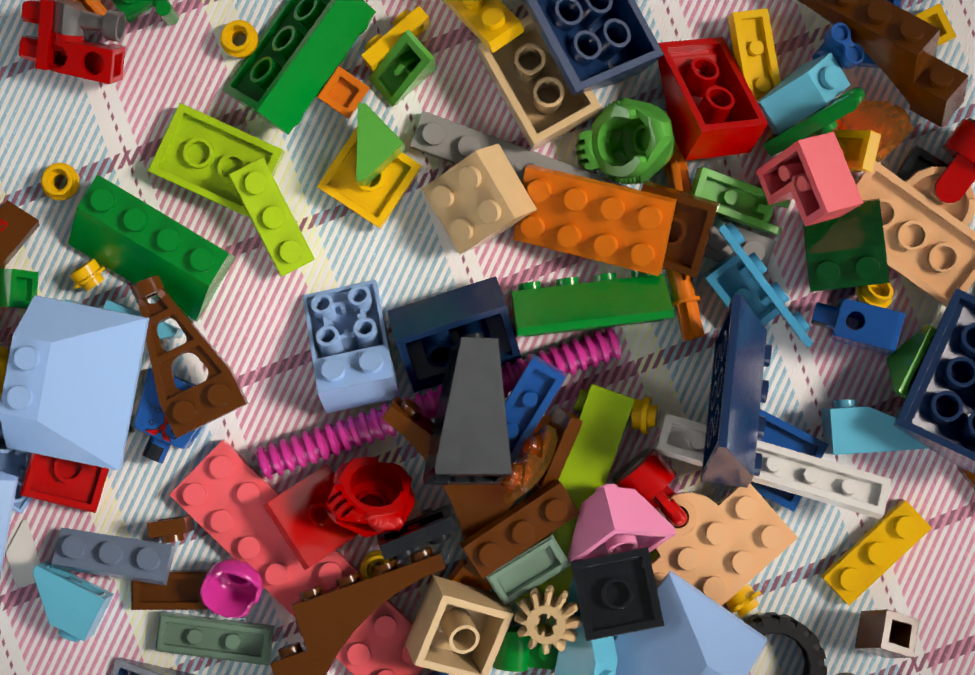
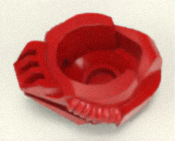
M365 456L351 459L349 462L342 464L334 473V486L326 503V506L329 508L327 514L336 524L366 538L392 530L399 532L408 519L415 503L414 493L411 488L412 477L402 466L394 463L378 462L375 457Z

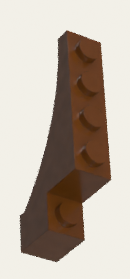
M797 0L833 25L839 22L846 24L851 31V40L859 44L864 49V52L889 77L909 103V110L942 128L964 102L969 75L936 58L940 34L939 28L887 0Z
M396 396L387 407L382 419L402 434L427 460L434 423L422 415L423 410L416 403L409 399L401 400ZM513 473L500 484L442 485L451 500L464 540L506 513L516 501L519 495L520 484L517 483L518 480ZM466 555L463 568L492 587L486 577L484 579L480 577Z
M426 547L409 555L410 561L396 565L394 559L372 567L373 574L360 578L358 572L337 579L336 583L338 586L323 591L322 586L318 585L300 592L301 599L297 600L292 605L306 646L301 647L300 642H296L278 649L279 655L270 663L273 674L327 675L339 651L354 631L378 607L396 593L418 580L446 568L442 550L433 552L431 547Z

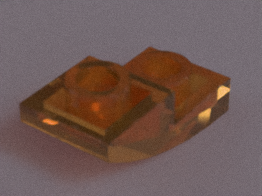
M546 425L534 435L527 437L521 451L523 457L515 463H511L512 474L503 481V485H505L504 502L512 503L529 491L540 480L552 460L560 430Z

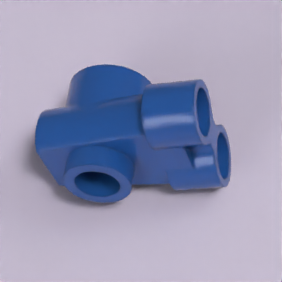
M839 22L825 32L824 42L813 54L812 60L832 53L841 69H852L864 60L865 52L859 44L851 40L849 27Z

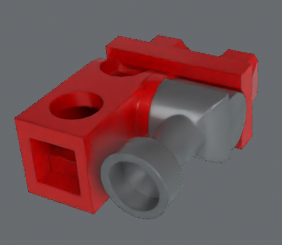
M29 0L23 2L21 16L23 21L39 24L38 37L22 36L19 43V57L36 62V69L51 70L101 83L112 84L123 79L126 46L84 41L85 30L101 31L104 39L121 42L126 28L124 12L108 10L103 16L86 11L82 3L72 0Z

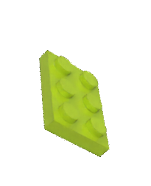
M179 103L148 172L249 218L227 174L264 157L274 177L285 152L272 144Z

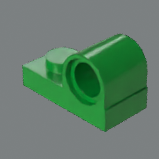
M509 625L493 663V668L510 672H524L528 668L555 670L558 650L553 644L548 654L543 653L542 644L538 642L533 649H529L528 643L531 637H518L517 632L521 626Z

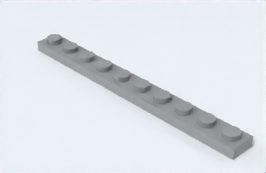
M423 111L410 144L412 149L456 165L474 151L499 143L521 183H523L525 167L531 164L632 188ZM713 225L704 257L721 262L733 251ZM735 226L745 239L740 246L749 256L754 252L767 268L777 241Z

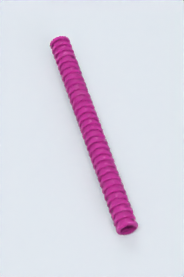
M608 327L605 329V333L601 334L600 331L594 332V337L590 338L589 335H585L582 341L573 339L572 344L562 343L559 349H556L555 346L550 347V352L547 353L541 350L538 352V357L565 373L570 372L571 375H575L576 370L586 371L589 365L595 368L599 366L598 362L603 361L607 364L610 363V358L621 359L622 350L615 331ZM532 354L527 355V360L522 361L521 358H518L515 364L511 365L510 362H506L505 367L501 368L504 398L509 396L508 393L512 391L533 356ZM439 385L436 391L428 389L425 395H421L419 392L415 394L416 398L410 399L407 396L404 399H409L416 403L423 410L422 415L429 420L435 419L442 385ZM387 404L381 405L382 409L378 411L376 408L370 409L369 414L361 412L358 418L349 416L346 422H343L341 419L337 420L334 426L331 423L326 424L323 430L317 427L314 428V433L310 434L308 431L302 433V437L297 435L291 436V441L282 439L279 445L273 442L269 444L267 449L263 446L257 448L256 455L262 474L269 480L274 477L275 473L281 476L285 474L287 469L290 472L295 471L298 465L304 468L307 467V462L311 461L313 464H316L319 458L324 460L330 459V454L334 453L335 456H339L342 450H346L348 453L352 451L354 446H357L358 449L362 448L365 442L371 445L375 443L374 439L379 438L380 441H383L388 434L392 437L397 436V430L382 419L388 407Z

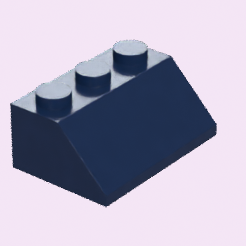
M496 276L387 311L394 339L414 393L443 383L449 350L466 334L480 333L485 338H498L501 365L506 362L516 361L518 358L522 359L507 305Z

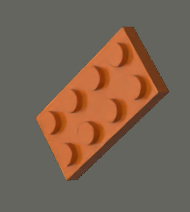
M531 164L525 167L522 184L537 210L515 224L513 240L655 276L660 275L677 199Z

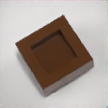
M190 515L153 520L147 523L149 538L161 537V543L185 540L184 533L194 530L193 518Z

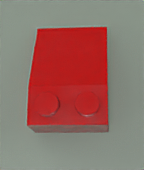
M716 37L658 43L664 54L658 59L667 113L671 119L675 141L684 160L750 153L767 127L768 122L724 38Z

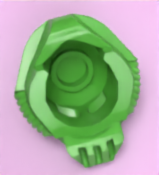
M625 97L613 101L612 104L609 103L608 106L601 109V112L598 113V116L595 117V121L592 123V130L581 132L575 145L579 165H582L587 170L599 169L601 173L606 174L608 179L626 185H633V183L635 185L638 183L642 184L648 181L668 163L676 150L674 132L668 113L656 105Z

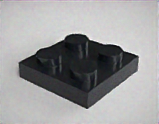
M648 547L571 562L586 641L664 627Z

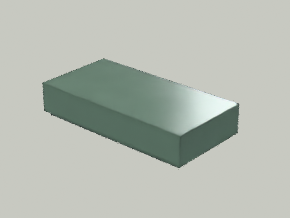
M551 533L492 572L486 578L504 606L570 567L571 564Z

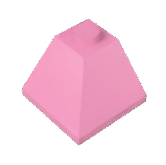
M615 484L602 485L595 490L593 495L581 503L580 514L574 529L568 559L569 563L646 547H648L650 553L676 535L674 526L635 489L619 488Z

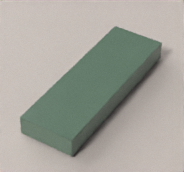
M162 611L159 617L155 651L269 665L275 625Z

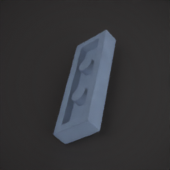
M61 527L51 564L54 568L166 586L175 548L170 544Z

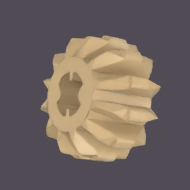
M552 585L547 586L544 595L537 588H533L530 592V599L523 597L518 605L522 611L515 614L514 621L522 624L517 632L518 637H531L528 643L529 649H533L538 642L542 644L544 654L550 652L552 644L561 652L565 650L566 641L574 642L578 634L575 628L581 626L582 618L574 615L579 608L577 602L565 603L569 594L567 590H563L559 597L554 596ZM547 614L548 619L550 616H553L556 619L554 625H549V620H547L546 624L543 623L541 620L542 615Z

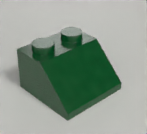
M879 198L862 200L863 204L839 218L806 227L803 223L810 292L889 283Z

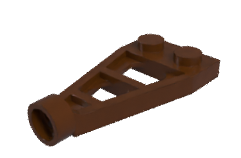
M159 275L146 278L130 287L139 305L141 316L150 318L146 341L159 404L176 438H180L249 404L231 367L167 293ZM159 295V300L156 303H148L147 300ZM171 318L178 323L187 340L186 343L170 351H165L161 344L157 327L160 323ZM185 353H192L208 369V378L206 381L183 391L175 385L172 364L177 357Z

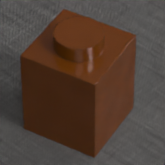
M888 609L861 611L855 649L884 658H914L920 620Z

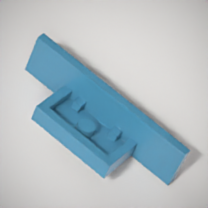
M716 218L713 225L732 249L733 253L703 276L727 308L733 294L742 295L763 326L780 314L807 348L814 344L806 334L812 328L799 311L791 314L785 306V303L790 299L777 282L770 285L762 275L767 271L763 262L754 252L748 256L740 246L745 239L732 222L725 226L722 221Z

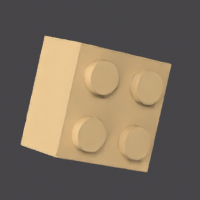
M499 143L474 151L422 188L460 255L484 245L537 210Z
M432 575L405 645L416 666L451 675H489L514 613L509 605L504 606L496 592Z

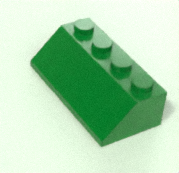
M286 0L258 39L255 51L245 57L222 90L263 120L289 135L292 129L301 122L304 112L314 98L320 94L336 67L345 60L347 52L358 36L367 29L369 21L376 11L364 0Z
M98 174L77 207L68 241L70 246L90 258H94L100 264L134 284L151 276L159 275L167 293L183 312L195 321L200 319L237 258Z
M633 270L631 271V278L616 279V273H603L593 275L594 282L579 283L578 277L556 279V286L541 288V281L518 284L519 291L511 292L516 338L652 323L674 318V310L665 275L655 276Z

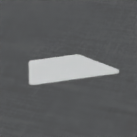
M27 520L22 521L6 551L17 588L36 583L33 570L36 565L40 564Z

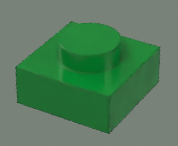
M0 268V307L27 309L34 295H37L39 272Z

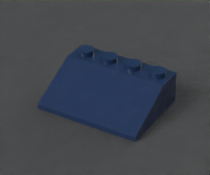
M522 0L572 95L611 86L642 73L664 55L635 0Z
M955 288L893 425L956 466L975 474V296Z
M733 294L715 338L701 481L747 488L754 476L759 477L762 466V453H756L757 439L762 440L765 430V416H759L760 403H765L768 395L769 381L763 380L764 367H769L772 345L766 344L767 330L742 295Z

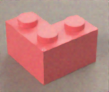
M834 132L798 140L756 170L769 205L794 199L805 227L839 218L863 204L857 185Z

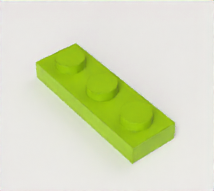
M264 157L227 174L279 276L283 277L315 260Z

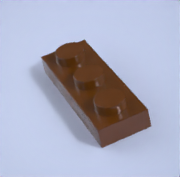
M555 479L459 544L480 577L484 579L580 513L562 483Z

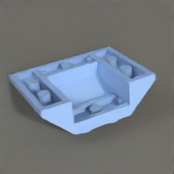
M34 295L13 333L0 402V421L6 447L103 468L121 470L150 318Z
M671 570L656 587L664 627L618 635L614 639L618 657L616 675H748L767 642L765 636Z

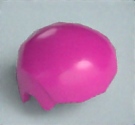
M232 558L218 562L211 567L200 589L202 602L215 614L226 618H242L248 614L254 603H258L263 590V581L259 572L247 562Z

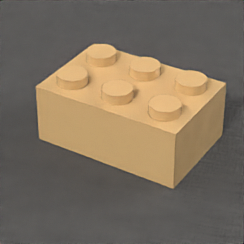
M528 15L520 20L524 29L522 34L494 53L483 42L477 44V52L532 151H535L597 116L601 105L593 91L572 95L531 16Z

